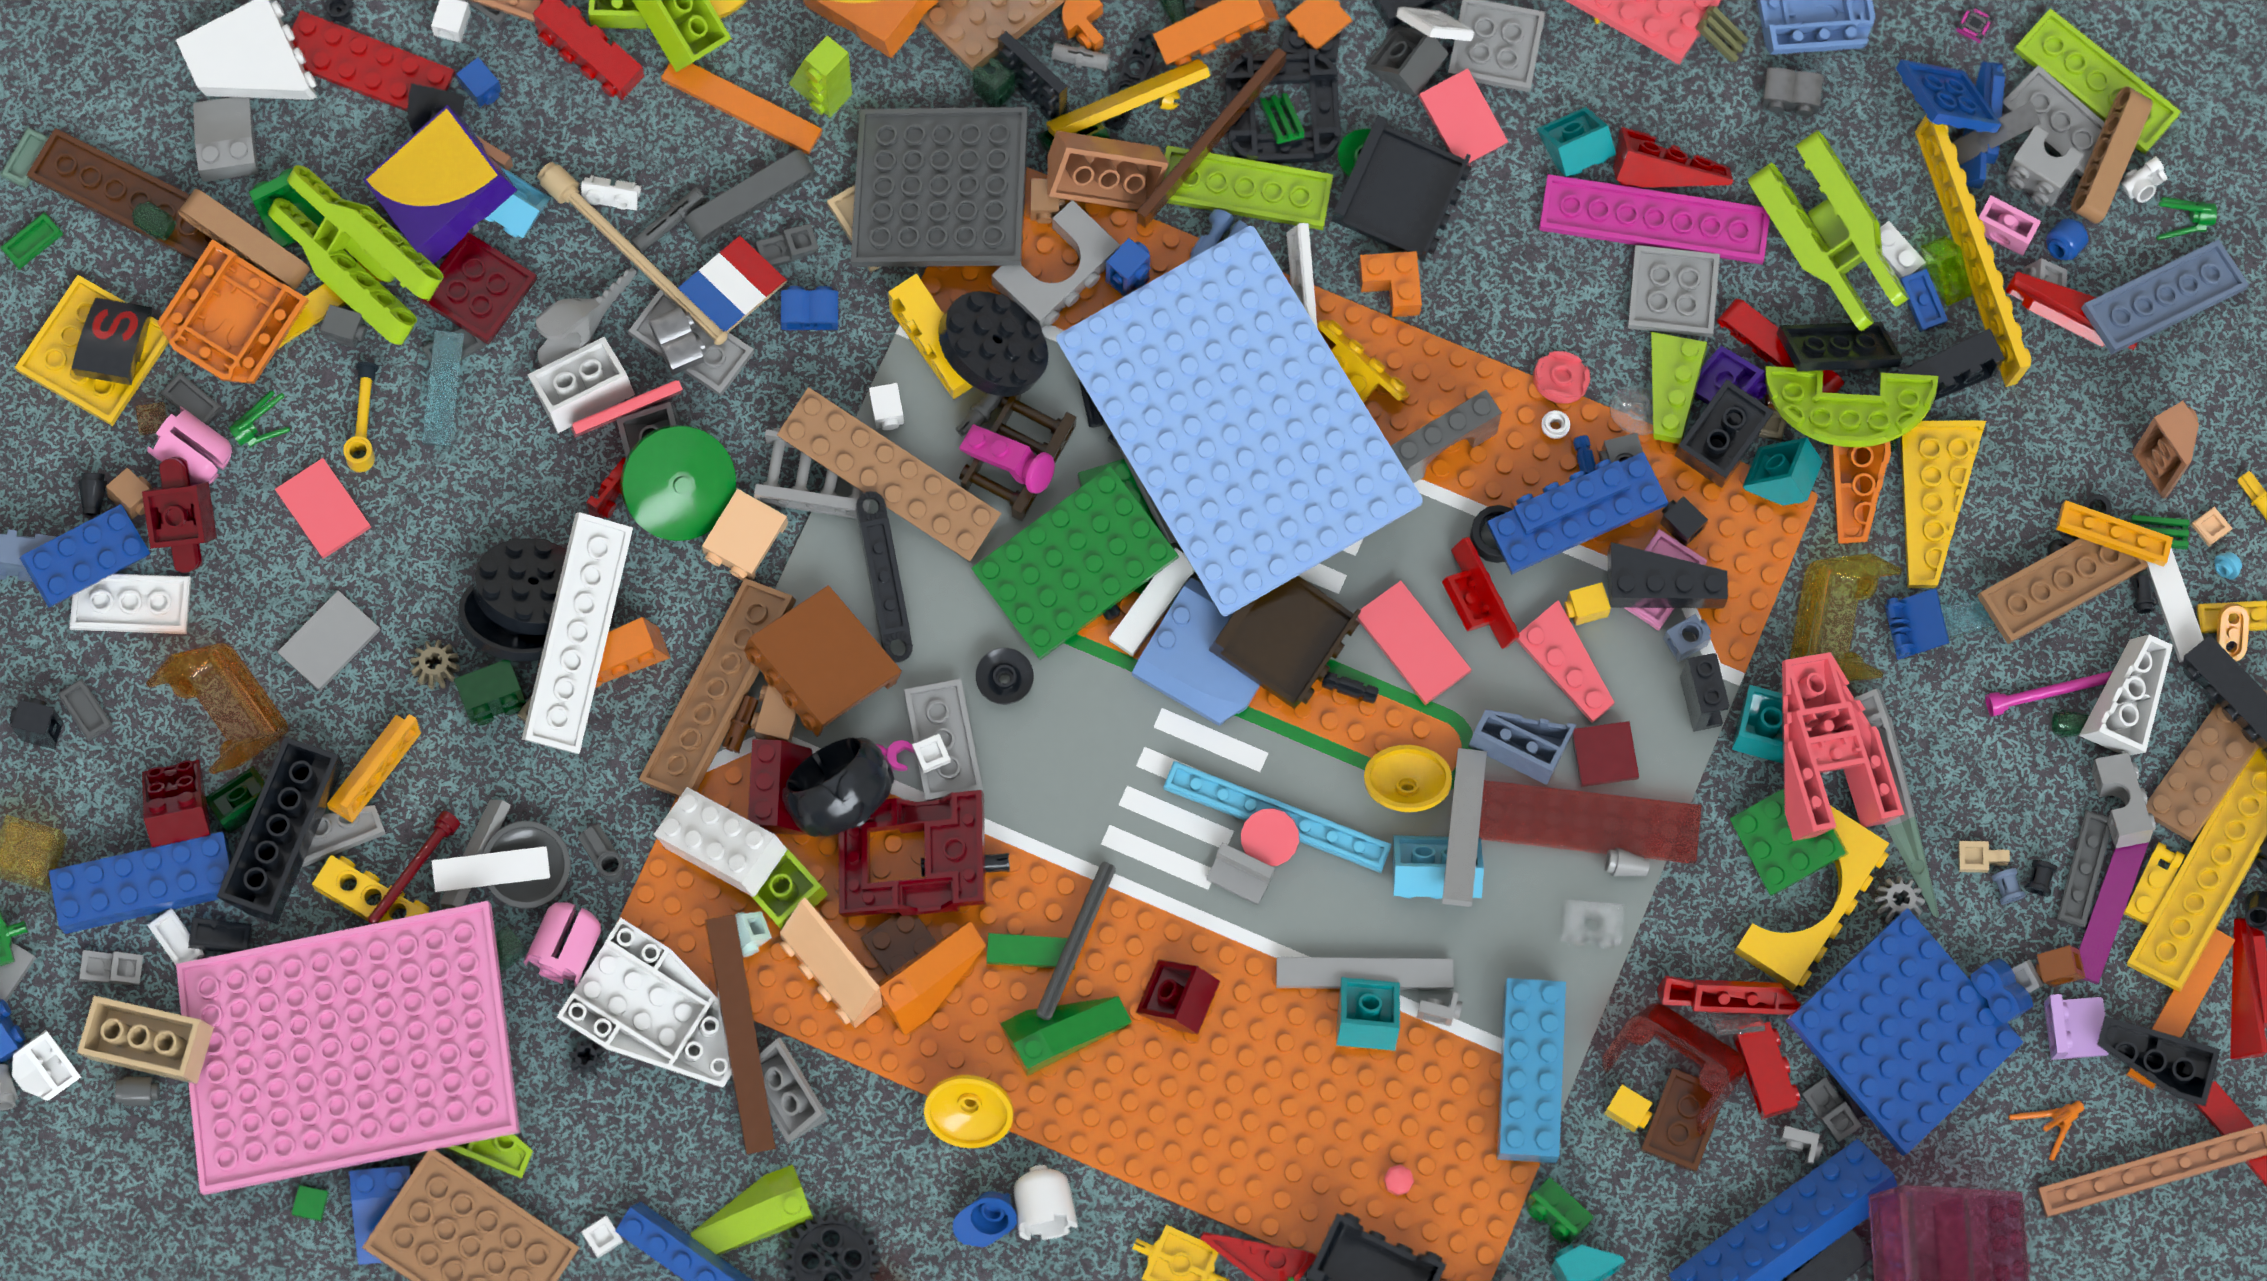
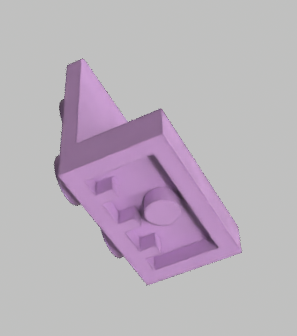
M2062 994L2050 995L2044 1001L2051 1060L2109 1055L2108 1052L2097 1045L2105 1017L2102 997L2062 1000Z

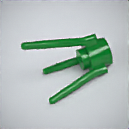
M2161 197V201L2158 203L2160 207L2190 211V222L2196 225L2157 235L2156 239L2163 240L2193 232H2206L2207 226H2214L2216 223V204Z
M269 391L249 411L228 427L240 446L247 443L251 448L259 442L290 431L289 427H285L257 437L254 436L258 430L253 422L284 398L283 393H280L268 402L274 396V391Z

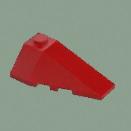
M1621 127L1613 170L1616 180L1622 185L1628 187L1635 185L1642 188L1732 185L1733 177L1729 167L1699 155H1695L1690 159L1678 146L1672 144L1670 148L1666 149L1655 144L1656 137Z

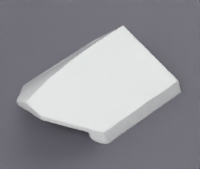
M47 1030L13 1053L12 1077L23 1091L41 1097L46 1101L81 1078Z

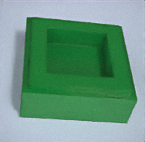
M299 1185L292 1215L322 1222L329 1192Z

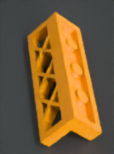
M410 714L405 719L398 715L394 716L327 803L331 811L353 823L420 736L421 731L415 717Z

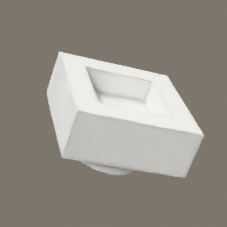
M940 734L912 744L923 773L951 763Z
M607 1216L582 1231L583 1236L597 1258L623 1243L622 1238L615 1232L616 1229Z

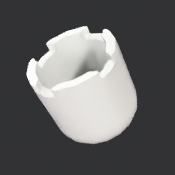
M1046 1165L1031 1167L1030 1172L1017 1180L1014 1186V1198L1018 1230L1021 1238L1030 1240V1235L1041 1234L1042 1240L1053 1239L1069 1234V1227L1071 1226L1073 1228L1078 1227L1070 1185L1067 1177L1062 1172L1047 1169Z

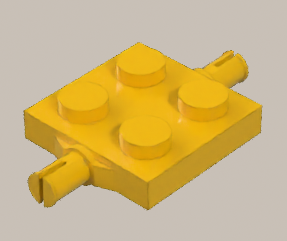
M1165 1226L1160 1239L1154 1245L1137 1238L1132 1250L1148 1256V1266L1142 1281H1230V1279L1214 1273L1215 1262L1219 1255L1216 1250L1204 1241L1171 1226Z

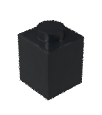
M1683 496L1678 502L1672 500L1662 510L1664 515L1660 524L1681 544L1687 546L1705 528L1708 519Z

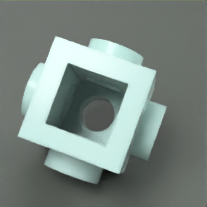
M762 911L734 914L737 921L742 956L748 957L759 952L758 947L772 938Z

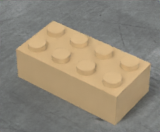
M94 996L77 1053L93 1061L197 1084L214 1027L200 1019Z

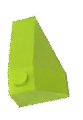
M514 1134L441 1148L521 1179L533 1152Z
M790 1165L765 1174L691 1232L692 1238L716 1255H720L804 1224L807 1219L812 1221V1214L794 1166Z

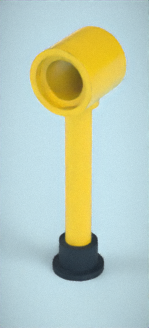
M359 362L356 364L358 380L360 381L355 436L348 439L343 447L347 465L355 472H365L375 462L372 445L367 439L371 384L375 381V373L379 370V366L371 362ZM363 450L366 452L362 458L356 459L352 457L356 451Z

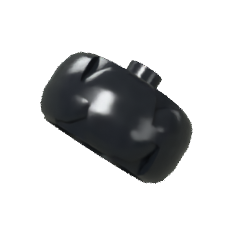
M864 737L845 738L821 748L799 764L787 779L786 787L782 791V799L788 814L796 826L805 834L813 837L832 836L864 824L888 798L894 783V774L889 761L881 749L870 739Z

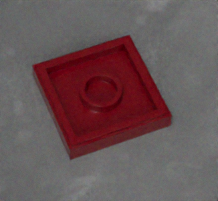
M1630 721L1574 729L1572 738L1581 787L1639 779Z

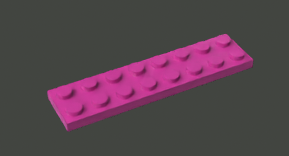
M1547 174L1539 231L1631 245L1720 254V258L1763 265L1770 216L1765 208L1760 206Z

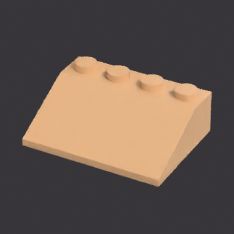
M806 898L802 899L780 932L783 941L780 943V946L790 958L795 955L801 962L798 967L808 980L813 977L820 985L817 991L826 1002L830 1000L834 1002L838 1007L835 1012L845 1025L850 1022L856 1028L883 1007L880 987Z

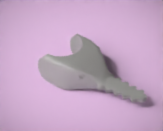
M634 268L627 269L623 276H619L616 283H612L609 289H605L602 296L593 299H562L550 305L536 317L537 331L547 338L545 343L538 349V362L541 368L591 343L602 317L610 308L612 302L617 299L620 293H623L626 286L635 277L636 270Z

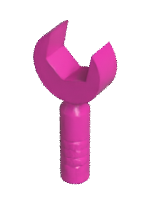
M898 740L893 742L888 749L883 745L876 744L883 754L887 756V760L894 770H908L907 766L897 762V754L903 750L915 753L911 743Z

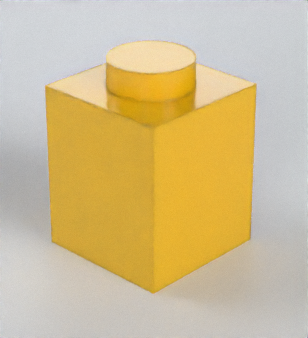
M1602 582L1569 591L1567 601L1564 602L1565 612L1568 618H1573L1575 626L1606 618L1611 610Z
M1621 1085L1604 1115L1635 1133L1638 1126L1644 1129L1653 1113L1648 1111L1652 1102Z

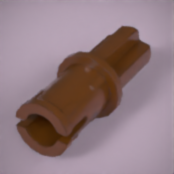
M745 695L735 718L730 720L732 723L722 748L731 752L734 751L737 754L740 753L747 731L751 730L750 723L758 705L756 698Z

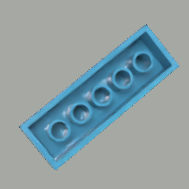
M1507 978L1504 984L1497 1160L1556 1163L1559 1159L1566 982Z

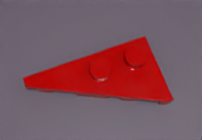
M623 457L610 475L601 483L598 491L599 498L590 496L586 503L591 516L604 519V517L610 518L616 508L614 501L621 494V473L626 458Z
M1204 1231L1199 1237L1255 1281H1288L1289 1277H1292L1294 1281H1299L1317 1257L1315 1253Z

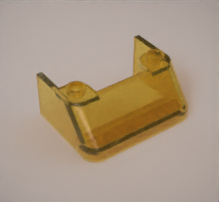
M1872 553L1813 561L1807 567L1804 575L1790 659L1831 652L1848 681L1883 678L1884 672L1864 663L1861 655L1849 652L1858 600H1866L1876 592L1879 577L1901 574L1902 569Z

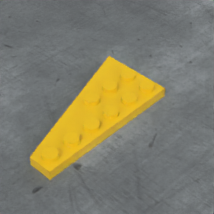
M1921 421L1911 431L1900 437L1907 588H1936L1938 586L1986 421Z

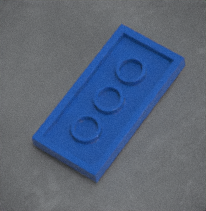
M120 504L23 554L20 560L48 608L144 559L151 553L124 507Z

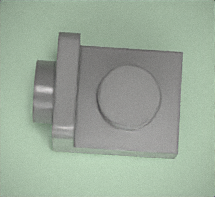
M2041 258L2023 268L2022 273L2064 287L2067 286V269Z
M1453 991L1449 1007L1444 1006V1002L1437 999L1421 1000L1416 1018L1451 1026L1453 1018L1459 1019L1463 1002L1458 1001L1459 992Z
M1784 1126L1781 1130L1779 1142L1786 1143L1785 1148L1794 1151H1803V1148H1807L1804 1166L1810 1167L1814 1160L1819 1161L1823 1147L1822 1143H1818L1820 1134Z

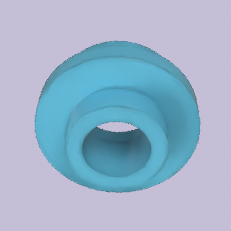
M2232 552L2220 553L2214 559L2215 569L2221 577L2233 580L2239 576L2242 563L2237 555Z

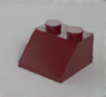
M1158 959L1136 1013L1177 1031L1198 1034L1220 980L1198 966Z

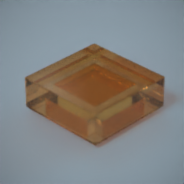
M165 402L136 406L140 435L156 433L167 419Z

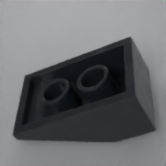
M1726 380L1678 445L1675 457L1722 488L1759 436L1774 411L1729 380Z

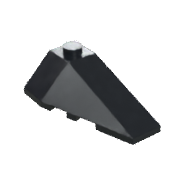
M2107 1016L2104 1017L2097 1042L2099 1047L2175 1098L2206 1106L2221 1049Z

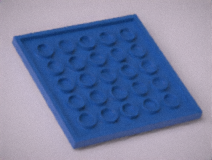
M1908 908L1895 917L1785 1020L1902 1156L1908 1154L2023 1043L2022 1039L2008 1023H2003L1994 1016L1989 1007L1988 1000L1975 989L1971 980Z

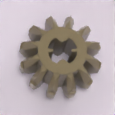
M437 640L435 646L432 647L430 642L426 641L425 650L418 647L415 649L419 657L410 659L411 664L415 666L411 670L412 675L419 676L417 681L420 685L428 682L429 689L433 690L436 682H439L441 688H445L444 679L447 678L449 681L454 682L455 676L451 672L460 671V666L455 663L459 660V656L457 653H452L453 648L450 644L443 647L441 640ZM435 660H439L440 664L436 665L435 669H431L430 664H434Z

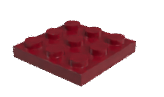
M467 232L438 268L443 274V280L429 301L420 297L417 298L425 306L489 345L537 281V275Z

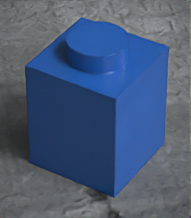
M479 57L456 73L458 83L479 108L485 103L486 105L492 104L499 97L501 92L500 83Z

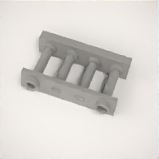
M781 428L765 431L766 444L773 445L767 482H764L763 485L756 484L755 499L770 506L857 519L856 501L863 492L853 486L852 495H849L848 498L837 496L835 488L838 476L828 469L824 490L820 491V493L809 492L806 487L811 458L802 452L795 486L792 489L780 487L778 480L784 447H795L777 436ZM865 499L863 508L869 514L871 511L870 501Z

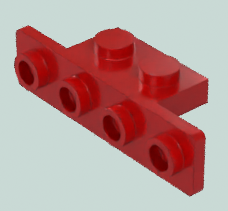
M1465 537L1451 549L1462 572L1447 576L1441 582L1467 632L1490 625L1502 649L1507 648L1519 638V632L1504 605L1503 599L1499 596L1490 574L1485 569L1477 549L1470 538Z

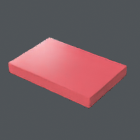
M1468 68L1418 95L1448 152L1465 159L1467 154H1470L1471 157L1468 164L1508 143Z
M324 458L275 488L276 493L322 559L371 528Z

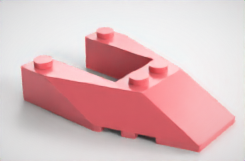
M1831 652L1782 661L1785 815L1793 841L1817 837L1836 828L1820 774L1824 772L1844 770L1859 822L1863 827L1885 824L1904 815L1879 731L1876 726L1872 727L1862 712L1866 709L1861 701L1854 699L1847 687L1850 683Z

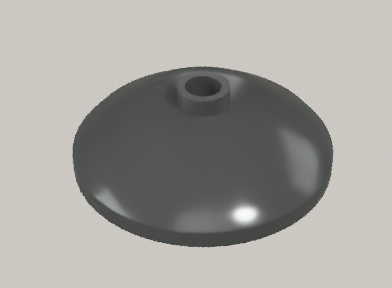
M520 821L503 827L492 836L483 854L546 846L550 878L487 886L498 900L514 908L532 909L551 902L561 893L568 881L571 863L565 842L553 829L538 822Z

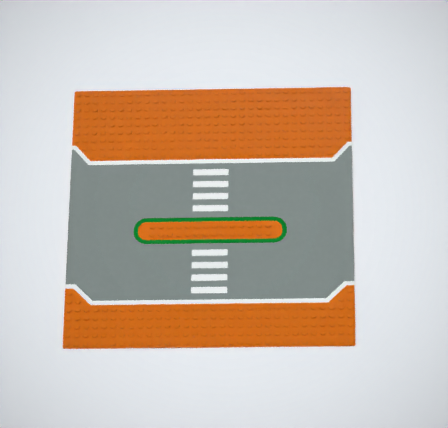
M1026 166L1022 266L1033 277L1042 282H1062L1076 272L1080 259L1076 251L1052 229V223L1042 224L1036 220H1031V178H1047V175ZM1065 199V206L1072 200ZM1073 200L1120 245L1130 238L1135 243L1139 241L1147 247L1150 252L1151 267L1148 283L1188 261L1191 257L1192 248L1199 239L1194 235L1155 219H1152L1145 228L1138 223L1137 212L1128 208ZM927 266L921 281L934 298L940 310L945 313L957 298L966 293L983 291L1001 294L992 285V274L1001 266ZM1105 269L1099 274L1100 279L1093 287H1086L1079 293L1080 297L1071 307L1065 306L1059 312V318L1051 326L1045 325L1042 328L1048 346V364L1040 379L1031 389L1021 394L1019 400L1055 420L1058 418L1063 419L1066 412L1077 417L1076 427L1055 463L1051 482L1044 491L1037 494L1022 522L1012 517L1010 502L972 483L968 492L1002 514L970 562L886 508L910 627L913 651L908 659L896 663L902 672L895 685L889 689L884 686L825 726L820 736L816 737L812 731L807 730L802 724L800 716L796 713L797 724L791 743L812 748V754L835 741L845 738L864 737L870 739L875 744L883 745L886 749L898 740L914 744L904 689L961 679L984 793L985 855L1009 853L1010 872H985L986 904L961 906L960 911L919 914L917 916L936 942L968 921H971L986 944L985 948L930 1019L904 1036L883 1003V1007L856 1028L850 1022L845 1025L835 1012L838 1007L832 1000L826 1002L817 991L820 985L813 977L808 980L798 967L801 962L795 955L790 958L780 946V943L783 942L780 935L781 929L750 895L667 850L658 839H656L619 919H624L670 948L718 998L705 920L741 912L746 914L762 911L772 938L758 947L759 952L743 957L754 1022L926 1096L936 1084L953 1076L973 1075L986 1078L999 1085L1012 1102L1013 1121L1009 1132L1268 1244L1309 1251L1318 1255L1336 1214L1343 1215L1344 1212H1347L1361 1220L1359 1224L1363 1226L1364 1232L1369 1233L1370 1230L1384 1235L1386 1237L1385 1241L1394 1246L1397 1243L1406 1245L1413 1250L1412 1254L1418 1256V1254L1425 1255L1426 1251H1430L1442 1257L1441 1262L1447 1265L1439 1281H1492L1541 1163L1497 1160L1503 997L1506 979L1566 982L1562 1113L1818 500V495L1811 491L1807 501L1782 506L1750 493L1743 488V484L1751 466L1740 462L1721 488L1675 457L1679 444L1654 439L1653 425L1583 396L1578 401L1568 404L1548 400L1538 392L1533 382V376L1314 285L1317 324L1324 320L1337 322L1344 329L1343 334L1347 338L1358 341L1365 350L1363 352L1371 359L1376 358L1385 366L1386 369L1384 371L1391 377L1399 378L1406 385L1405 390L1410 396L1405 400L1398 401L1379 384L1364 402V405L1390 446L1484 390L1488 391L1502 412L1496 435L1474 448L1471 447L1467 439H1463L1445 449L1428 464L1425 477L1414 483L1423 499L1421 506L1298 575L1352 613L1357 609H1362L1401 580L1472 670L1464 678L1424 705L1359 623L1351 636L1346 634L1341 642L1345 646L1336 659L1331 657L1326 665L1330 667L1328 672L1338 674V678L1344 676L1364 683L1363 686L1372 685L1377 687L1379 692L1375 703L1365 702L1362 697L1356 699L1338 693L1337 689L1334 688L1333 690L1325 689L1322 687V681L1320 682L1316 679L1311 686L1315 692L1306 705L1301 702L1293 709L1260 686L1246 710L1240 714H1235L1227 719L1225 723L1218 726L1132 676V671L1172 604L1133 657L1109 641V637L1153 577L1117 603L1120 609L1118 617L1108 621L1102 614L1039 660L971 569L1081 487L1078 472L1124 459L1120 450L1108 442L1111 432L1105 421L1100 427H1089L1079 378L1056 340L1059 333L1124 297L1106 282ZM1283 273L1291 285L1290 275ZM899 325L870 388L893 383L898 384L904 424L899 425L898 428L893 430L876 429L869 390L856 418L961 487L959 476L966 464L971 465L974 457L959 449L966 435L962 437L956 431V427L971 412L970 407L974 403L978 404L986 392L973 387L953 400ZM1318 329L1328 347L1332 350L1336 344ZM1001 403L991 414L989 422L981 425L982 428L991 430L1003 409L1000 407ZM1554 410L1565 413L1570 420L1568 433L1559 439L1546 436L1541 427L1545 414ZM1013 411L1006 423L1007 426L1042 444L1044 442L1049 443L1053 436L1050 429ZM1558 422L1550 424L1553 429L1561 427ZM1638 433L1642 450L1668 502L1672 500L1678 502L1684 496L1708 519L1705 528L1686 547L1706 559V566L1727 571L1728 600L1724 608H1675L1660 631L1624 608H1611L1608 617L1575 626L1573 618H1569L1615 702L1608 711L1591 723L1516 640L1509 647L1502 649L1490 625L1467 632L1441 581L1447 576L1462 572L1451 549L1461 539L1465 537L1470 538L1473 521L1480 511L1495 505L1514 509V506L1518 505L1516 501L1524 495L1532 494L1533 497L1543 494L1542 489L1551 483L1558 482L1559 486L1570 482L1568 478L1580 471L1576 456L1578 452L1575 451L1573 444L1575 437L1582 435L1589 437L1591 444L1589 449L1593 452L1595 464H1598L1600 462L1599 451H1602L1605 440ZM986 462L983 463L978 472L1014 492L1017 490L1021 492L1025 486L1016 482L1008 471ZM838 476L835 493L837 496L848 498L849 495H852L853 485ZM866 499L870 501V514L876 513L878 511V503L874 499ZM1665 507L1512 575L1505 562L1494 563L1480 557L1485 569L1490 574L1499 596L1503 599L1504 605L1518 632H1521L1557 600H1559L1565 611L1564 602L1567 601L1569 591L1602 582L1608 598L1607 552L1611 542L1645 550L1659 529L1677 540L1660 524L1664 515L1662 510ZM811 512L775 589L792 595L796 599L794 608L829 585L882 647L858 519ZM1486 522L1481 530L1482 540L1488 547L1499 550ZM1178 542L1170 544L1173 549L1176 547L1183 552ZM1194 572L1191 578L1202 583L1196 572ZM1696 614L1699 620L1703 619L1709 626L1711 639L1708 646L1678 662L1663 640L1666 630ZM1692 632L1682 633L1683 638L1688 642L1697 640ZM893 640L891 642L890 650L894 655L901 656L905 653L906 648L902 641ZM998 648H1011L1021 652L1028 658L1033 668L1034 680L1029 693L1023 699L1013 704L1001 705L989 701L981 694L976 684V669L980 660L987 653ZM1715 653L1718 658L1730 706L1728 710L1720 711L1723 721L1722 726L1693 732L1680 675L1688 658ZM761 670L747 694L758 700L755 712L759 713L763 703L759 701L760 692L763 684L768 685ZM1002 675L999 680L1002 683H1008L1010 677ZM1485 710L1522 715V718L1532 720L1548 719L1551 723L1563 725L1572 723L1576 724L1575 728L1630 721L1639 772V779L1581 787L1572 737L1547 785L1487 756L1479 828L1484 864L1482 898H1473L1472 906L1466 907L1442 904V898H1403L1401 896H1394L1393 835L1449 837L1458 748L1474 750L1468 746ZM755 729L747 731L739 754L722 748L721 744L696 791L747 820L752 739H756ZM1392 746H1421L1434 751L1447 762L1452 773L1451 789L1446 798L1432 808L1418 812L1395 811L1376 802L1367 792L1364 784V771L1367 763L1375 754ZM903 750L897 754V762L907 766L908 770L896 771L892 768L894 783L887 799L900 798L914 802L925 801L916 754ZM1173 762L1182 763L1392 844L1382 872L1379 873L1299 842L1296 852L1287 862L1278 866H1271L1275 868L1274 875L1258 905L1209 882L1207 875L1216 860L1217 852L1222 842L1245 853L1241 845V832L1246 821L1163 790ZM676 797L672 807L675 805L679 798ZM899 830L870 832V883L925 878L921 876L920 858H925V831L900 833ZM775 834L828 893L814 909L876 983L885 978L887 975L864 945L861 938L896 913L852 917L840 916L839 834L818 837ZM1620 848L1649 859L1647 876H1611L1610 873L1604 871L1607 851ZM1102 862H1108L1116 867V871L1077 958L1075 970H1072L1057 1005L1119 996L1132 1023L1027 1076L1000 1023L1026 1010L1038 1009L1055 968L987 964L988 933L1068 938L1099 866ZM1276 958L1453 959L1454 988L1453 990L1400 989V1030L1395 1051L1336 1045V1030L1340 989L1276 988ZM1158 959L1198 966L1220 980L1198 1034L1177 1031L1136 1013ZM1453 991L1459 992L1458 1001L1463 1002L1459 1019L1453 1018L1451 1026L1416 1018L1421 1000L1437 999L1444 1002V1006L1449 1007ZM1402 1165L1411 1170L1414 1182L1408 1193L1396 1196L1387 1191L1384 1177L1389 1168Z

